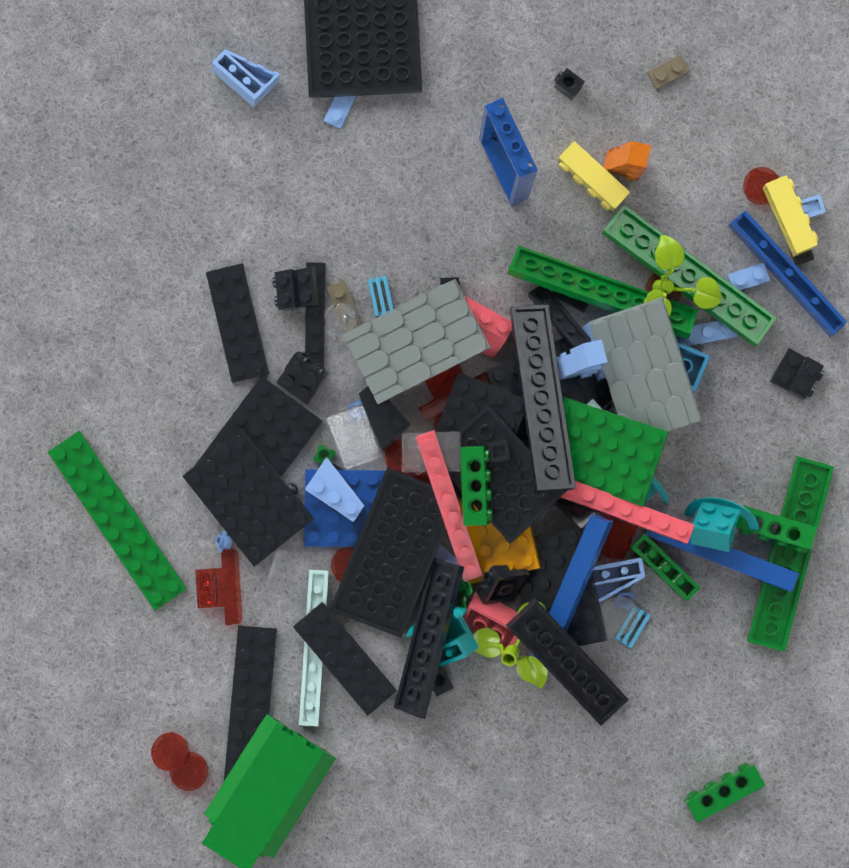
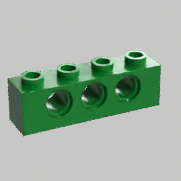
M487 446L460 447L463 526L489 525L490 521L493 520V511L489 509V501H492V491L488 489V481H491V470H488L487 462H490L489 450H487ZM475 460L481 465L478 472L472 469V463ZM475 480H478L482 485L480 491L473 489V482ZM475 500H479L482 503L480 511L476 510L473 506Z
M744 506L754 515L756 520H762L763 525L759 530L749 529L747 521L740 515L735 526L737 529H740L739 533L747 536L753 533L758 535V539L769 542V539L776 540V544L783 547H788L789 544L795 546V550L806 553L807 550H813L819 530L817 527ZM775 525L781 526V532L778 535H773L771 532L772 527ZM793 531L800 532V538L796 541L790 539V534Z
M641 534L629 547L683 601L688 602L701 588L647 535Z
M743 763L737 767L738 770L736 772H727L720 776L721 780L715 783L710 781L705 784L703 790L699 792L694 790L688 793L684 802L694 820L699 823L766 786L754 764ZM739 777H744V785L737 787L736 780ZM722 786H727L728 788L725 796H720L719 789ZM709 795L711 802L708 805H703V797Z

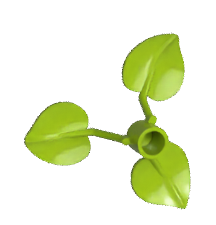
M665 235L660 236L655 251V261L661 269L670 270L661 276V280H656L653 283V290L648 293L644 303L663 297L668 315L670 316L672 306L671 302L666 299L667 294H670L672 291L695 292L693 301L699 308L710 309L716 307L721 302L722 295L714 279L710 277L699 279L696 283V289L674 287L673 282L667 279L674 271V267L683 264L684 251L675 239Z
M525 603L524 605H522V606L519 608L517 614H518L528 603ZM481 628L473 634L479 646L475 652L489 658L497 657L499 654L502 655L501 661L504 665L513 666L516 663L517 673L523 680L536 685L540 689L543 688L548 678V670L537 658L531 655L529 658L526 655L519 657L518 645L521 642L519 639H517L515 645H509L504 650L503 644L499 643V634L493 629Z

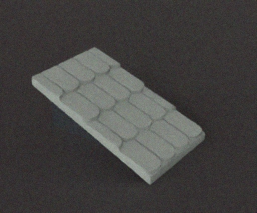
M456 279L342 335L377 404H381L491 348Z
M663 297L590 321L589 325L594 341L602 340L607 363L602 367L617 415L665 431L701 421Z

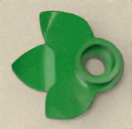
M461 579L458 590V607L465 608L466 610V597H469L473 592L470 581L464 582Z

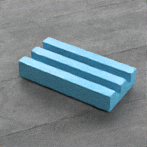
M387 277L368 279L375 317L393 310ZM381 281L384 282L386 296L389 305L388 311H386L384 299L380 285ZM372 283L377 285L382 312H378Z
M633 605L614 639L632 648L651 615ZM637 611L638 614L623 639L620 638L633 614ZM641 616H645L631 641L627 642Z

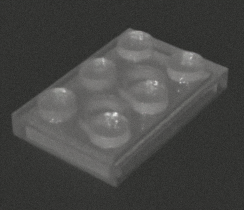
M363 404L326 416L345 470L381 458Z
M435 432L447 470L461 471V432ZM402 433L403 472H427L415 438L424 433Z

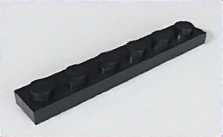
M306 262V268L315 267L319 305L306 307L305 353L310 356V360L314 363L324 366L326 263Z

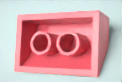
M465 296L491 347L482 353L494 359L512 330L511 321Z
M475 592L467 606V612L463 615L472 635L481 628H491L499 634V643L503 644L504 650L507 646L514 645L517 637L506 626L517 615V612L500 602L483 604L477 592Z

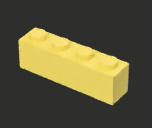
M575 141L558 158V166L564 172L569 171L573 175V180L578 185L583 184L587 188V193L593 198L597 197L601 201V206L607 211L611 210L614 212L630 194L629 190Z
M785 175L765 184L762 189L793 257L815 248L818 245V237L809 226L810 219L801 208L803 205L800 197L795 195L793 181Z

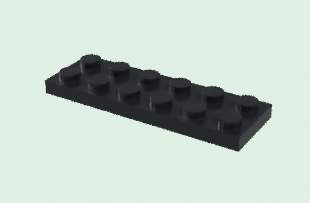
M243 263L206 272L231 382L236 383L269 375Z
M323 602L318 604L293 626L367 716L397 691Z

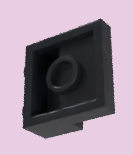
M315 267L274 272L275 277L272 278V284L277 292V296L274 297V303L278 310L289 311L319 305Z
M788 348L770 382L804 400L806 397L810 398L814 393L815 387L813 385L816 380L820 381L825 373L822 370L824 365Z
M298 351L292 356L276 383L308 405L329 373L324 366L310 360L309 355Z
M508 565L491 566L489 571L484 573V580L481 585H478L476 588L477 595L483 604L515 601L530 574L527 569L510 570Z

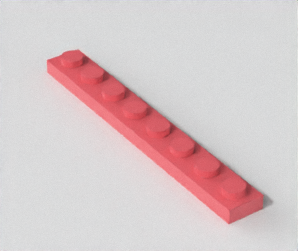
M435 431L418 435L415 438L457 563L464 566L462 578L466 582L480 577L482 572L467 527L463 526V515Z
M575 481L576 488L567 491L561 497L688 544L694 529V524L614 497L610 493Z

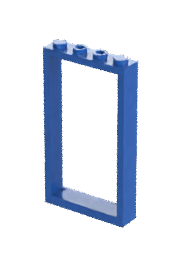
M502 97L484 106L479 141L512 207L529 198L538 169Z

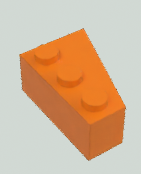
M631 141L622 144L621 148L616 146L614 150L608 149L604 168L609 173L625 176L626 180L636 181V179H640L647 167L651 145Z

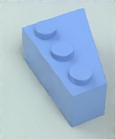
M224 50L212 62V72L253 108L280 81V73L265 69L260 64L256 65L249 62L246 58L228 50Z
M602 340L583 343L570 349L571 354L566 355L565 352L556 357L560 380L581 376V378L590 377L607 363Z
M326 457L305 490L355 522L365 506Z
M642 558L597 565L592 571L599 602L645 577Z

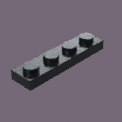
M538 286L529 292L528 297L535 305L549 306L552 326L571 348L590 342L591 338L549 289Z

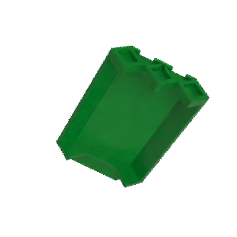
M266 714L204 812V815L209 818L208 822L213 826L201 844L239 868H252L259 855L264 858L266 855L274 858L336 760V757L327 750L313 744L302 734L290 729L280 720Z

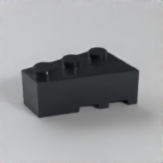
M369 386L359 393L377 441L383 451L411 427V424L389 399L381 404H377Z

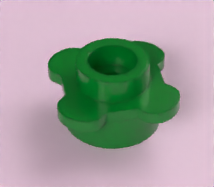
M320 445L313 460L316 463H323L327 457L331 462L332 457L336 453L333 449L329 450L324 445Z

